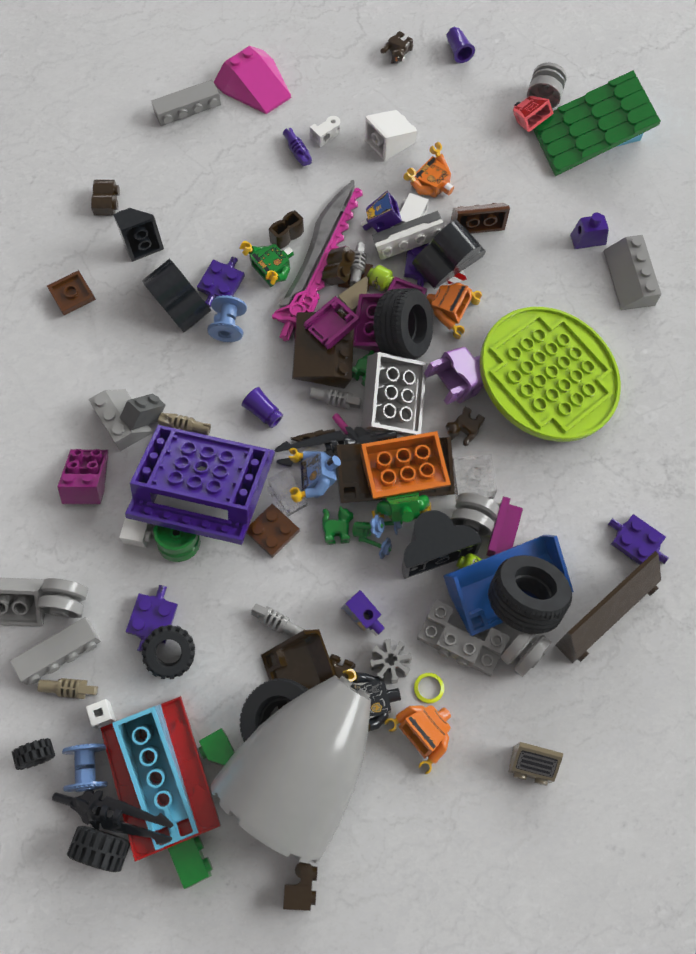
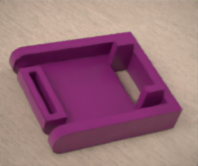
M335 296L306 320L303 326L321 344L330 349L360 324L361 321L351 309ZM339 309H342L347 314L345 316L346 321L336 313Z

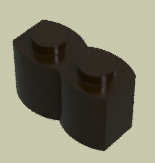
M94 180L91 198V209L94 215H113L118 210L117 196L120 195L119 185H116L115 180Z
M294 210L287 213L282 220L273 223L269 228L270 242L276 244L279 249H282L291 240L300 237L304 232L303 217Z
M348 246L331 249L327 256V265L323 269L322 280L330 286L346 283L350 277V267L354 263L355 252Z

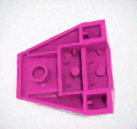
M252 46L246 47L226 60L214 80L215 86L223 94L265 114H268L291 98V94L274 60L264 50Z

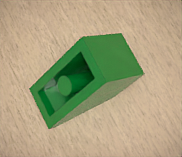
M222 728L199 740L201 747L198 749L203 759L207 758L212 763L224 766L235 753Z

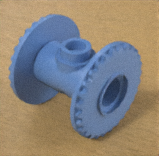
M228 295L214 298L211 307L217 314L214 315V323H211L207 328L209 335L213 339L223 342L241 340L243 330L235 325V320L237 316L246 313V303L239 298Z
M81 744L63 749L62 754L74 755L75 784L64 786L63 790L65 792H83L107 787V781H96L95 752L106 750L105 744Z

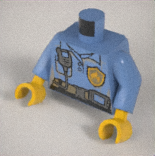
M296 448L289 449V452L294 455L288 456L292 462L296 463L303 459L300 462L302 492L297 487L291 488L290 497L292 500L298 503L303 497H306V499L318 498L324 495L327 489L337 480L336 468L341 465L340 459L335 455L331 457L327 453L320 451H303V453H299Z

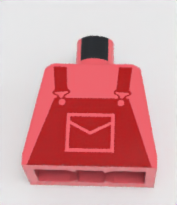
M529 96L524 101L517 102L513 108L517 123L527 132H530L554 114L549 99Z

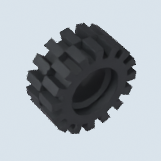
M43 738L15 748L12 751L15 768L17 770H24L25 768L35 767L38 764L54 758L55 753L51 739Z

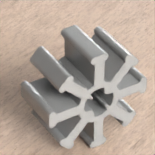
M386 639L383 643L386 653L380 650L377 645L373 648L372 655L377 656L380 660L373 661L371 659L370 668L374 670V668L383 667L381 672L377 673V677L380 681H383L388 671L391 675L390 683L395 684L398 682L395 670L406 677L410 668H406L401 663L408 662L410 664L412 656L411 653L399 656V653L405 647V644L401 641L398 642L395 651H391V639ZM389 657H392V661L396 660L393 666H390L389 663L386 664Z

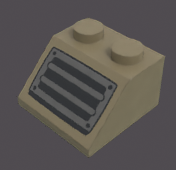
M519 742L513 746L508 772L514 773L513 777L526 780L529 777L535 779L534 783L547 786L548 783L555 781L563 753Z

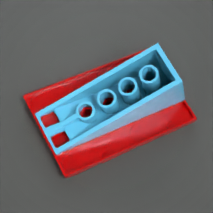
M181 696L100 728L104 744L106 745V752L118 799L154 816L162 813L174 825L172 828H168L122 814L126 823L172 837L170 842L157 845L153 838L128 834L134 861L143 859L221 826Z

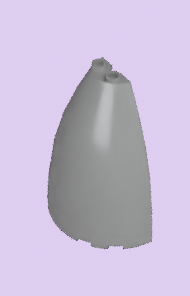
M333 676L275 712L231 756L210 785L213 796H219L221 800L219 803L221 808L230 816L234 814L239 821L238 825L276 852L286 857L291 853L299 862L309 864L311 860L317 863L325 852L355 790L364 759L371 699L369 697L371 695L361 688L356 691L350 687L352 682L343 676L340 678Z

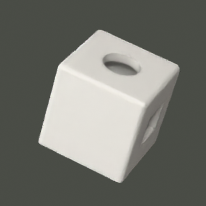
M104 699L86 706L91 727L98 729L116 722L111 702Z

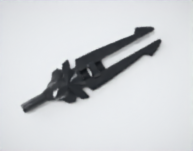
M345 427L347 435H344L340 430L294 444L286 441L279 445L275 452L325 444L326 451L324 452L332 457L334 456V445H337V442L339 445H344V441L345 444L370 443L397 438L396 431L373 434L365 431L362 427H356L355 429ZM289 458L276 461L278 464L291 467L294 463Z
M87 790L78 797H70L55 792L52 796L53 801L70 806L80 815L83 823L91 824L96 830L100 829L101 824L102 828L106 830L153 838L157 845L172 840L171 836L120 821L121 814H126L172 828L174 826L173 823L162 813L154 816L109 796L101 800L103 791L98 790L94 793L93 790ZM109 810L113 811L112 817H107Z

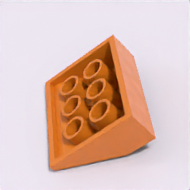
M437 431L361 444L360 455L373 500L451 485Z

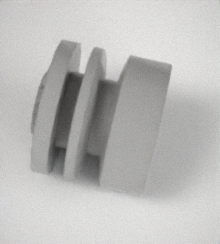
M551 62L538 65L534 69L527 91V98L529 96L549 99L552 108L556 107L560 103L567 80L565 70L558 64Z

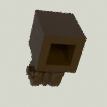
M299 862L296 865L295 874L301 880L296 885L285 884L283 909L310 911L311 905H316V891H312V881H317L318 867Z

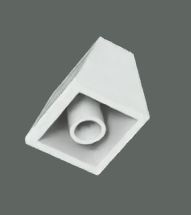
M397 110L366 116L365 141L384 161L416 143V128Z

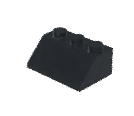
M132 208L113 214L124 246L132 262L164 249L153 214Z

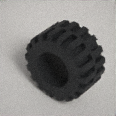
M160 626L150 633L143 644V664L146 665L148 672L151 671L153 676H159L161 679H174L177 676H182L185 671L189 670L194 661L195 644L192 636L180 626ZM164 640H174L181 647V656L174 663H164L157 657V647Z
M78 826L67 856L76 862L97 869L120 872L130 847V842L127 839L87 826Z

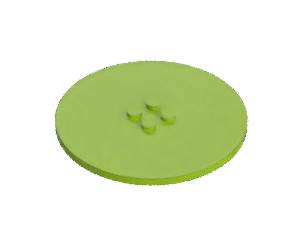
M548 307L521 308L508 313L498 320L490 329L482 344L480 373L485 390L499 412L522 431L549 441L570 442L594 434L613 416L621 393V381L617 363L604 340L590 326L577 317Z

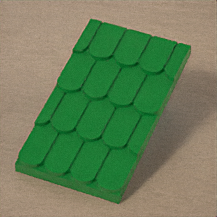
M634 70L612 79L607 84L587 92L586 95L558 107L553 111V115L533 129L555 176L614 147L640 141L644 132L660 124L661 120L645 90H643Z

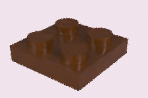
M79 270L47 285L63 315L96 300Z
M271 504L249 525L246 534L273 558L300 532V528L275 505Z

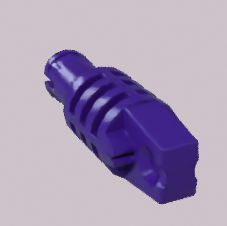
M286 128L283 131V135L288 141V147L302 166L310 165L312 158L301 138L294 134L292 128Z

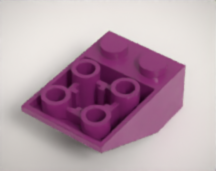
M70 449L57 486L62 504H101L105 490L108 450Z

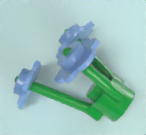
M375 515L370 522L355 521L352 533L354 537H359V542H366L380 548V559H383L385 555H389L392 549L390 538L387 537L380 544L367 539V536H371L372 533L376 538H380L385 526L394 525L395 534L398 535V529L402 528L403 522L384 521L382 517Z

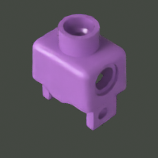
M466 347L444 352L440 359L430 362L424 372L427 378L437 374L449 390L444 399L446 405L455 401L462 403L476 396L484 385L480 373V356L473 357Z

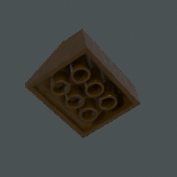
M337 311L336 313L346 321L345 316L347 314ZM297 312L292 379L345 389L352 380L354 329L332 348L327 349L303 326L304 322L316 312Z

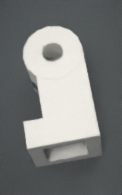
M337 116L328 117L326 122L319 126L316 124L310 126V138L320 147L340 134V119Z

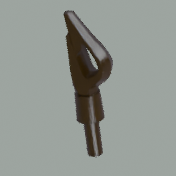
M335 428L291 437V440L300 442L303 439L335 432Z

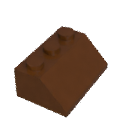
M505 203L460 206L453 208L451 221L457 220L470 234L502 231L506 228L510 206Z

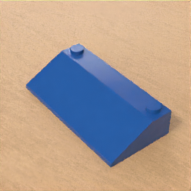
M544 534L443 575L449 596L470 636L503 623L490 605L488 588L499 565L511 557L528 555L548 561L564 574L569 582L571 591L574 592L556 535ZM521 589L528 596L539 599L531 592Z

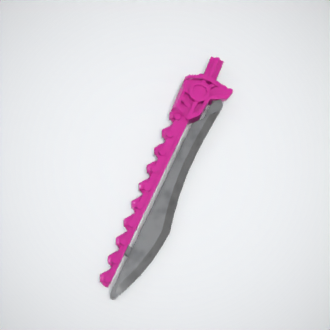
M351 180L348 185L336 194L320 214L315 223L313 236L304 262L284 299L281 300L279 304L280 309L276 310L272 315L273 319L284 323L279 336L283 341H289L296 327L297 312L315 311L320 299L317 291L325 287L322 281V273L327 265L328 253L331 249L339 248L337 244L344 241L342 232L349 229V224L346 222L353 218L351 210L358 207L356 199L363 196L361 189H354V180ZM353 189H354V192H353V194H352V196H351V198H350V200H349L347 206H345L346 203H347V201H348V199H349V197H350V195H351V193H352V191H353ZM341 214H342V217H341V219H340V221H339V223H338V225H337V227H336V229H335V231H334V233H333V235H332V237H331V239H330V241H329V243H328V245H327V247H326V249H325V251H324V248H325V246H326V244H327V242H328V240H329V238H330V236H331V234H332V232H333V230H334V228H335V226H336V224H337V222H338V220H339V218H340V216H341ZM322 253H323V256H322V258H321V260H320V262H319V264H318V266H317V268H316V270H315V272H314V274H313V276H312V278H311V280H310V282H309V284H308L306 290H304L305 287H306V285H307V283H308V281H309V279H310V277H311V275H312V273H313V271H314V269H315V267H316V265H317V263H318V261H319V259H320V257H321V255H322Z

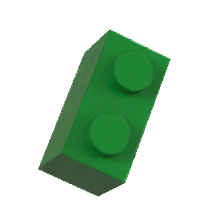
M200 836L193 837L168 848L184 889H188L212 876L210 871L213 870L209 858H204L201 851L204 849V845Z

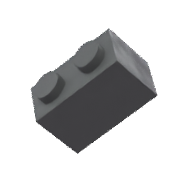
M154 394L127 400L120 419L132 430L158 422L165 404Z

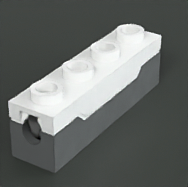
M435 211L373 234L372 237L380 260L432 242L434 237L444 228V223L439 212Z

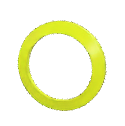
M424 673L416 679L414 692L422 702L435 703L443 696L444 684L436 674ZM424 677L435 678L440 684L439 695L433 699L422 697L418 691V684Z

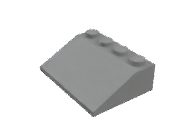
M381 352L368 356L361 424L364 430L382 433L396 431V434L404 435L421 434L426 381L424 372L427 369V363Z

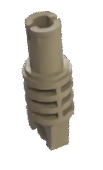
M161 413L158 418V425L204 435H209L211 430V424L195 421L193 417L188 418V416L183 417V415L178 416V414Z
M61 678L58 681L39 680L37 690L38 692L55 693L58 697L85 699L86 694L97 695L98 686H87L88 680Z

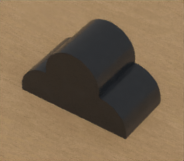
M455 220L445 226L434 237L432 242L415 257L412 264L428 283L436 289L482 258L486 251L470 232Z
M170 258L142 280L146 288L183 332L187 331L212 311Z
M430 510L422 513L415 521L411 543L404 552L402 562L404 579L457 561L461 556L464 557L468 553L477 554L482 543L480 535L471 527L465 525L454 526L449 516L441 511Z

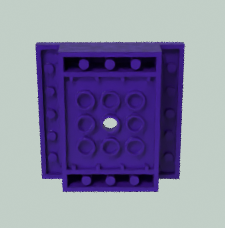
M158 425L131 479L132 500L125 512V516L127 519L242 545L273 462L275 450ZM201 466L206 467L203 471L197 470ZM157 495H163L228 510V520L154 502Z

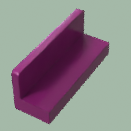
M503 496L500 502L499 512L495 520L486 556H492L513 547L523 508L509 504L511 498Z

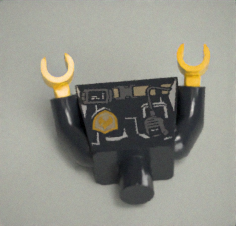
M353 669L343 671L342 673L348 674V680L354 682L350 687L356 691L361 688L371 695L369 697L371 699L368 732L379 729L388 719L389 713H391L390 703L401 700L399 688L386 690L385 682L380 681L378 677L367 673L355 672Z

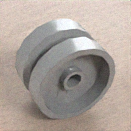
M459 494L455 505L457 509L453 511L451 517L453 525L471 527L480 537L490 536L494 527L493 520H496L499 512L498 504L479 494Z
M57 578L44 579L41 591L45 595L39 597L37 609L54 616L81 618L84 605L80 602L86 600L88 588L80 583Z
M521 632L501 655L500 659L509 665L519 657L520 661L516 664L514 670L523 677L530 668H534L545 655V650L552 643L544 635L540 636L533 644L531 640L536 634Z

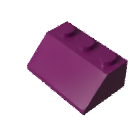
M359 294L356 315L360 318L361 323L354 328L353 347L367 351L373 350L375 353L381 352L376 343L373 323L376 305L383 294Z

